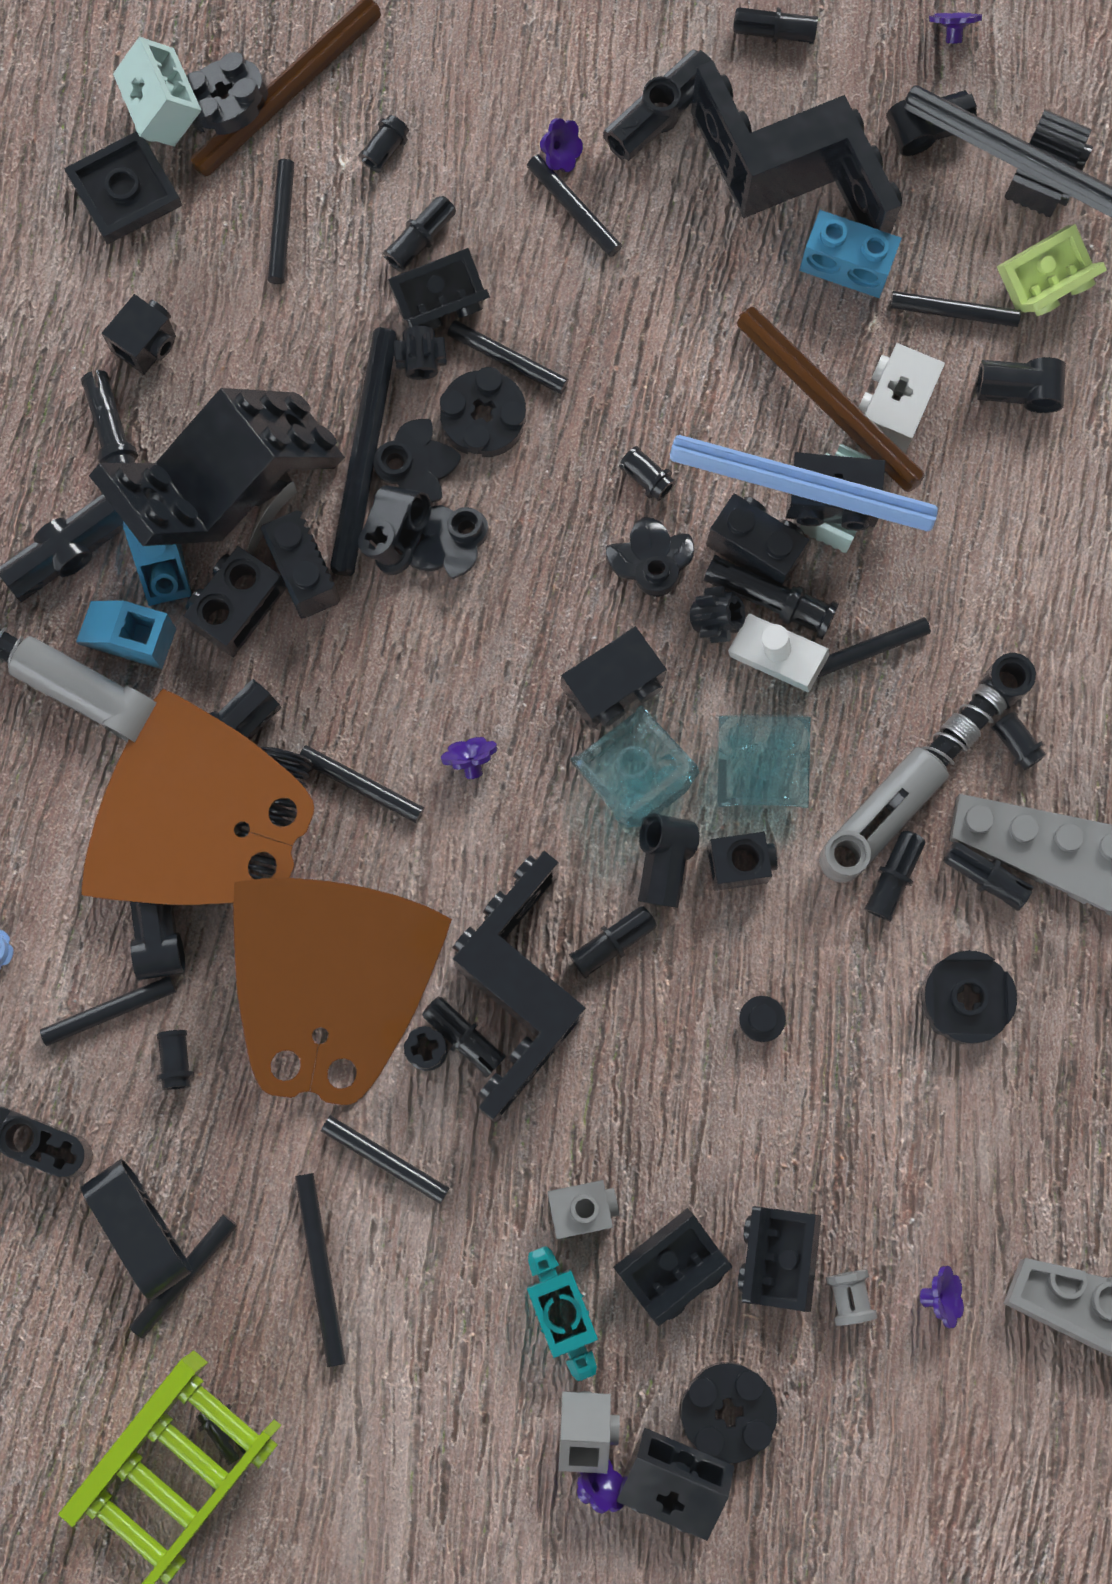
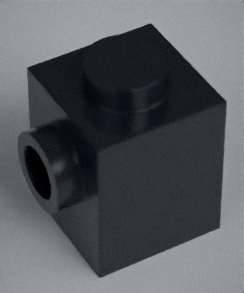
M135 294L101 333L110 351L143 375L146 374L157 359L160 360L167 356L173 347L176 337L170 323V313L158 302L150 300L147 303Z

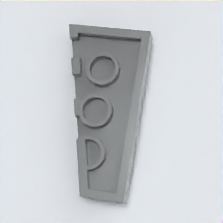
M959 794L956 797L949 841L961 843L989 860L997 859L1001 862L1000 865L1010 866L1026 874V877L1041 884L1046 883L1067 893V896L1083 904L1089 903L1106 911L1105 914L1112 917V824Z
M1028 1258L1020 1260L1003 1304L1112 1357V1277L1106 1278L1092 1275L1082 1270Z

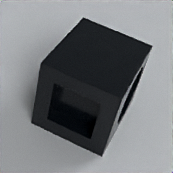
M765 831L710 839L707 845L714 891L767 884L772 878V871L778 869L774 843L767 844ZM740 850L749 852L754 857L755 868L751 871L738 870L732 863V854Z

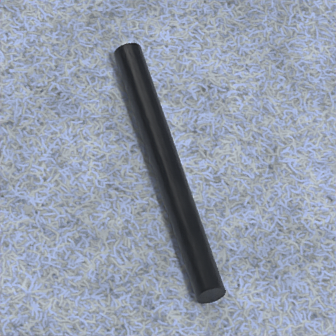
M314 1173L295 1176L326 1363L327 1367L346 1364Z

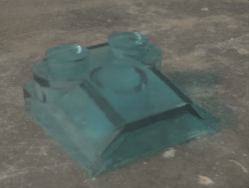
M642 705L636 709L635 713L581 754L571 758L572 764L610 807L615 819L627 828L639 827L649 814L661 813L689 790L692 782L699 774L697 764Z
M789 714L718 715V729L716 733L717 807L784 805L809 808L811 717Z

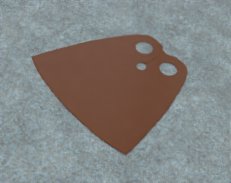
M163 688L155 697L154 701L157 703L136 741L128 740L105 791L87 849L81 895L102 899L168 905L233 903L234 882L253 879L249 874L248 864L254 855L261 852L271 854L276 860V872L271 878H290L294 868L291 852L293 845L299 837L307 832L314 814V802L310 794L290 772L247 737L196 705ZM281 798L292 800L297 807L295 820L285 827L274 825L269 818L270 806L277 799ZM239 822L249 824L250 832L245 837L235 835L234 828Z
M261 878L234 882L233 923L237 995L248 1058L260 1088L269 1095L287 1098L295 1097L302 1092H312L319 1095L321 1100L326 1103L351 1105L361 1099L381 1074L407 1029L435 967L452 919L415 901L350 884L300 878ZM322 1027L327 1030L328 1039L318 1046L312 1039V1034L315 1029ZM281 1051L294 1052L300 1060V1070L290 1080L282 1081L277 1079L271 1071L272 1059ZM338 1059L350 1060L356 1068V1078L346 1088L334 1087L328 1079V1069Z

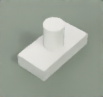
M750 613L728 650L731 658L808 693L829 657L828 648L790 632L781 625L772 624Z

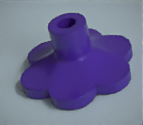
M965 12L936 13L929 16V22L940 23L946 27V43L951 44L963 42L964 27L971 23L982 21V14Z
M555 118L550 122L548 132L540 141V148L546 154V164L549 169L561 170L563 172H570L574 169L576 158L581 155L583 150V143L578 137L579 129L575 121H564L561 118Z
M474 737L466 742H455L449 745L448 751L441 755V762L443 765H451L453 769H464L467 779H476L483 775L481 765L490 761L491 755L497 752V744L494 741H486L484 737Z
M941 1266L938 1276L933 1277L932 1288H923L920 1291L922 1306L925 1308L933 1307L936 1317L942 1320L945 1328H955L957 1318L963 1316L962 1283L959 1276L953 1275L950 1266Z
M608 1460L607 1474L580 1472L581 1475L577 1480V1496L582 1503H590L592 1508L600 1514L608 1510L617 1512L623 1508L624 1505L617 1502L623 1477L620 1473L613 1470L610 1460Z

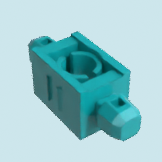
M547 1246L529 1252L528 1263L532 1276L537 1275L540 1282L528 1286L527 1291L535 1309V1317H538L542 1328L540 1331L545 1335L553 1358L567 1353L569 1359L565 1360L572 1376L578 1382L596 1375L597 1365L592 1349L587 1351L585 1345L597 1341L598 1338L589 1317V1309H586L582 1299L584 1295L580 1293L571 1269L557 1274L555 1267L559 1266L553 1251ZM569 1285L573 1296L561 1292L559 1297L560 1299L570 1301L576 1308L575 1318L570 1323L572 1330L576 1329L581 1317L586 1328L555 1341L552 1331L564 1334L566 1333L564 1326H557L552 1323L548 1316L549 1308L554 1303L553 1297L548 1298L544 1309L539 1297Z

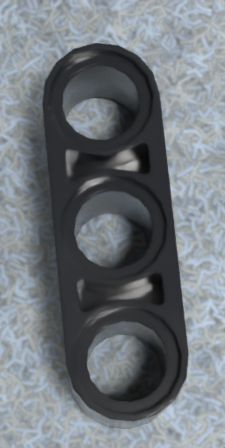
M123 1159L118 1160L80 1186L86 1202L135 1284L148 1300H154L192 1273L190 1263L139 1179Z

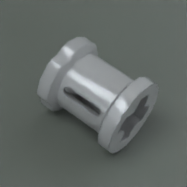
M867 1269L826 1277L827 1285L832 1286L838 1312V1315L834 1318L836 1326L857 1324L878 1318L876 1310L871 1309L865 1283V1280L869 1277ZM848 1287L852 1290L855 1308L852 1307Z

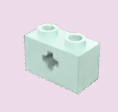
M139 36L113 75L139 136L150 142L156 141L175 147L202 110L174 48Z

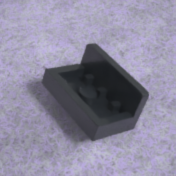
M469 248L387 279L406 329L414 326L437 328L443 325L441 316L456 311L459 318L482 310L480 301L490 298L488 290L483 288Z
M760 1206L752 1207V1213L747 1217L744 1225V1241L748 1244L746 1263L742 1264L738 1275V1288L742 1292V1303L811 1312L821 1215Z
M687 1208L613 1266V1268L655 1324L660 1326L665 1321L680 1315L686 1305L704 1290L715 1287L722 1280L724 1274L731 1270L732 1264L718 1249L694 1214Z

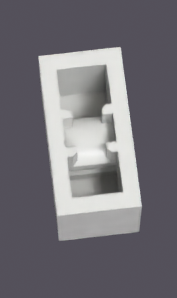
M896 343L890 358L881 355L871 379L879 382L874 395L865 392L858 408L905 453L945 363ZM893 393L901 396L900 401L892 399Z

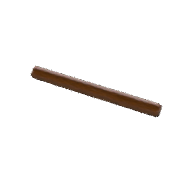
M360 0L267 86V100L265 102L262 96L261 102L257 106L260 113L254 121L236 132L226 135L215 134L191 156L190 160L194 168L204 177L211 175L380 18L381 13L378 4L373 0Z
M750 307L746 311L743 310L741 312L740 318L737 321L738 328L871 459L885 460V473L905 492L914 490L922 483L921 481L925 476L924 471L757 308Z

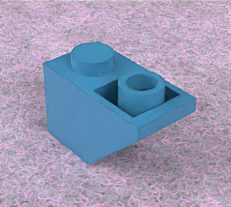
M123 521V529L148 606L190 597L192 591L181 544L142 546Z
M91 601L76 643L162 670L177 628L168 614L127 601Z

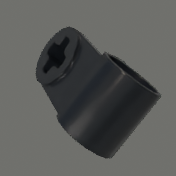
M388 485L382 486L377 491L365 526L359 534L358 545L365 556L375 559L377 567L383 573L397 575L406 570L412 562L413 554L423 529L429 522L431 515V500L428 494ZM370 540L377 545L376 548L370 543ZM395 548H397V549L402 553V555H400V554L395 550Z

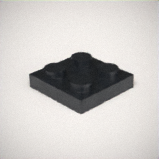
M137 131L64 168L67 177L107 245L182 206L180 197L150 146L143 137L139 136Z

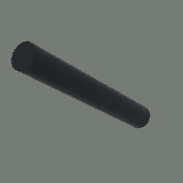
M539 154L533 156L528 161L527 168L609 257L617 254L622 248V244L554 170L548 168L546 162Z
M280 159L277 164L268 268V282L272 284H283L285 282L295 163L290 159Z
M897 291L892 292L890 300L891 309L1018 327L1021 318V310Z
M457 320L452 322L447 335L559 394L564 392L568 384V378Z
M925 617L830 654L817 678L930 634L931 629Z
M307 745L303 747L299 754L313 762L314 766H312V769L414 823L419 821L425 807Z
M171 975L44 1027L40 1029L41 1038L46 1046L52 1045L176 993L175 983Z
M331 1115L321 1129L322 1133L439 1204L442 1203L450 1189Z
M222 1214L187 1256L192 1273L147 1304L129 1326L133 1333L142 1339L146 1337L237 1227V1224L232 1219Z

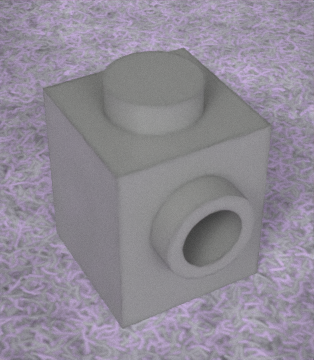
M603 1180L547 1191L556 1239L613 1228L611 1218L620 1216L614 1188L605 1189Z
M562 1391L559 1471L607 1474L610 1445L619 1444L620 1415L610 1414L611 1394L592 1393L589 1391Z

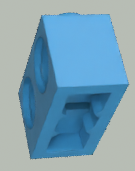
M819 210L799 271L880 299L902 238Z

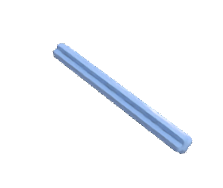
M682 435L675 437L670 451V459L673 462L924 531H931L938 514V507L934 504Z

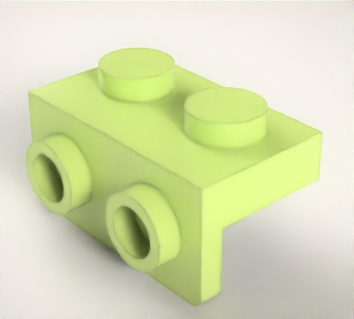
M1076 224L1065 226L997 266L1015 309L1021 310V313L1035 312L1036 316L1056 309L1060 306L1058 299L1069 292L1071 295H1076L1090 289L1096 284L1094 278L1107 271L1104 262L1092 263Z

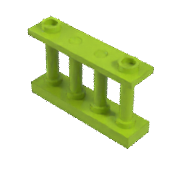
M194 1350L177 1363L58 1513L71 1527H74L86 1515L92 1520L98 1517L154 1566V1569L142 1584H156L159 1579L165 1584L171 1581L187 1561L180 1553L251 1464H254L259 1469L278 1446L271 1438L282 1425L275 1419L258 1435L201 1386L204 1380L198 1375L208 1362ZM178 1400L184 1405L189 1401L246 1451L230 1473H227L171 1424L174 1419L168 1413ZM147 1439H150L153 1443L159 1440L215 1489V1492L199 1512L141 1463L143 1457L138 1453V1450ZM117 1477L123 1482L128 1478L185 1528L169 1550H166L111 1501L113 1495L107 1490Z

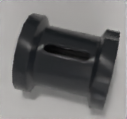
M423 1026L409 1033L408 1039L404 1042V1054L407 1060L417 1069L433 1071L445 1062L448 1047L440 1032L433 1030L431 1027ZM427 1037L431 1043H438L439 1048L432 1051L433 1059L425 1061L421 1055H414V1050L420 1047L419 1039Z

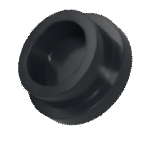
M768 996L751 998L743 1005L739 1014L741 1030L749 1039L755 1042L764 1043L774 1040L782 1033L786 1023L783 1007L778 1001Z

